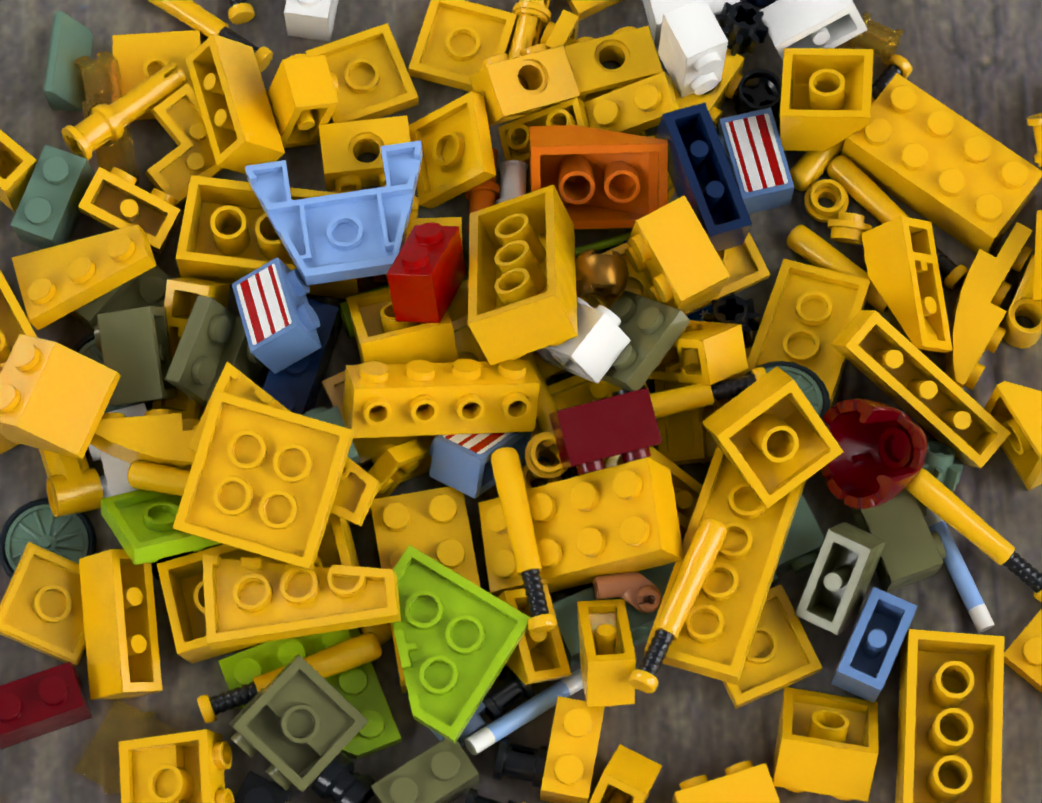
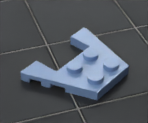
M421 140L380 146L386 186L292 200L286 160L245 166L248 183L306 286L387 274L405 242L423 157Z

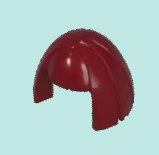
M867 399L843 400L836 403V406L831 407L823 417L826 427L843 450V453L824 466L821 472L823 478H828L826 484L838 500L845 499L844 504L849 507L867 509L878 507L902 492L917 477L925 464L928 443L923 429L913 423L904 412L890 405Z

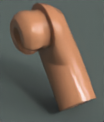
M639 572L594 576L592 580L593 593L596 600L620 597L642 613H651L660 607L662 601L660 590Z

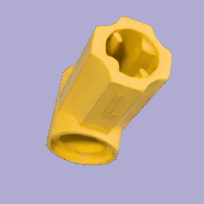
M1034 254L1031 255L1013 300L1001 324V327L1007 330L1003 337L1009 345L1020 349L1029 348L1036 344L1042 334V302L1033 301ZM1015 317H1028L1035 327L1024 328L1017 323Z
M39 449L47 474V496L54 517L101 509V499L103 498L101 481L96 469L89 468L85 455L83 459Z

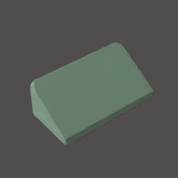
M56 11V14L53 16L43 90L49 107L52 110L80 112L83 111L85 105L94 36L87 27L63 11Z

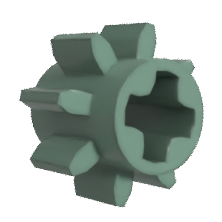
M927 441V455L922 468L930 472L949 490L955 491L956 484H959L964 464L954 461L955 450L949 445L936 441Z

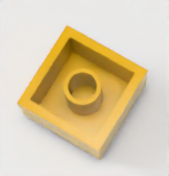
M685 195L635 221L627 241L629 247L625 251L633 269L637 273L643 271L651 287L647 291L651 300L680 309L685 314L719 295L730 275Z

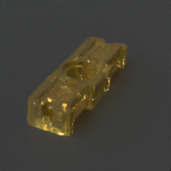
M110 51L97 53L98 59L92 60L88 55L75 60V66L79 71H82L86 101L81 102L84 119L92 114V108L96 105H110L124 95L119 63ZM129 124L124 127L122 138L115 142L109 140L95 151L98 167L111 172L113 167L119 168L137 179L135 185H137L140 177Z

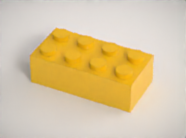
M898 73L871 105L870 124L846 138L841 152L842 155L849 157L878 186L975 253H978L980 249L990 253L1035 194L1042 179V171Z
M191 175L175 258L181 278L193 277L230 283L232 285V283L276 257L291 270L296 268L248 182ZM290 187L292 200L338 194ZM363 278L309 285L310 292L307 294L346 299L350 295L361 292Z
M554 184L470 213L468 326L490 366L506 360L518 359L524 354L548 346L560 345L568 339L578 336L574 224Z
M649 457L526 490L543 569L540 572L541 583L543 585L547 584L549 593L590 584L594 576L638 572L684 560L671 469ZM499 497L479 502L490 593L499 596L507 590L524 588L522 576H519Z
M448 486L373 500L371 513L381 568L394 569L407 547L411 545L481 587L464 493ZM390 623L402 694L408 693L393 624Z
M330 513L314 566L331 568L334 564L360 567L348 521ZM225 544L158 563V573L177 654L193 664L265 643L260 642L211 650L206 640L202 554L219 555L221 559L241 560V557L260 558L263 562L288 563Z
M909 629L900 650L895 803H1001L1004 636Z

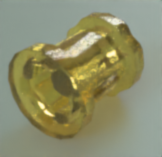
M865 11L861 18L868 30L850 39L848 47L852 49L857 47L874 49V55L880 57L881 62L888 65L891 56L897 51L905 30L900 28L893 30L873 20L872 14Z

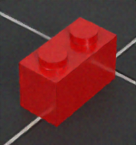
M431 222L415 225L387 272L397 322H441L467 274L459 226H441L438 223Z

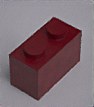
M648 388L573 406L549 414L562 467L567 469L576 466L578 475L606 468L604 459L622 455L624 463L650 457L649 447L662 443Z
M70 661L0 685L1 749L92 718L79 674Z

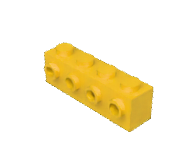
M468 358L441 363H431L426 360H413L407 364H384L378 361H368L361 365H346L342 415L347 428L355 431L353 438L535 432L540 381L530 360H522L520 358L506 360L491 366L488 361H476Z

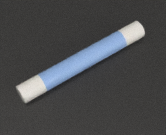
M927 508V516H924L930 532H937L942 540L945 549V558L942 559L977 632L981 633L994 627L995 624L946 522Z
M577 669L569 677L561 679L467 737L465 745L472 755H477L557 704L558 696L568 698L583 689L581 670Z

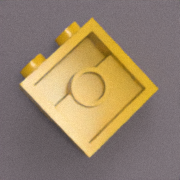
M209 729L119 741L121 803H235L232 791L229 788L225 789L224 770L231 768L232 751L229 743L226 740H222V734Z

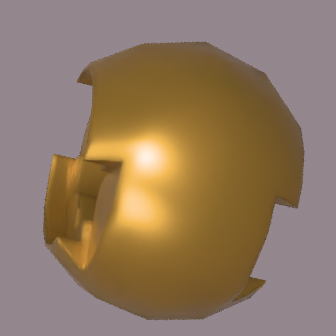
M595 249L583 251L575 260L576 291L581 297L588 299V294L605 295V300L619 297L626 288L629 272L627 262L619 252L612 250V255L595 254Z

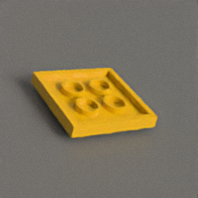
M215 390L172 529L313 571L355 431Z

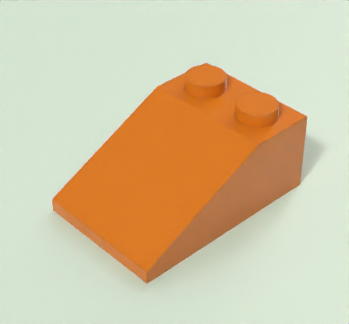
M577 125L529 126L530 192L554 184L574 224V230L633 228L636 220L667 205L668 140Z

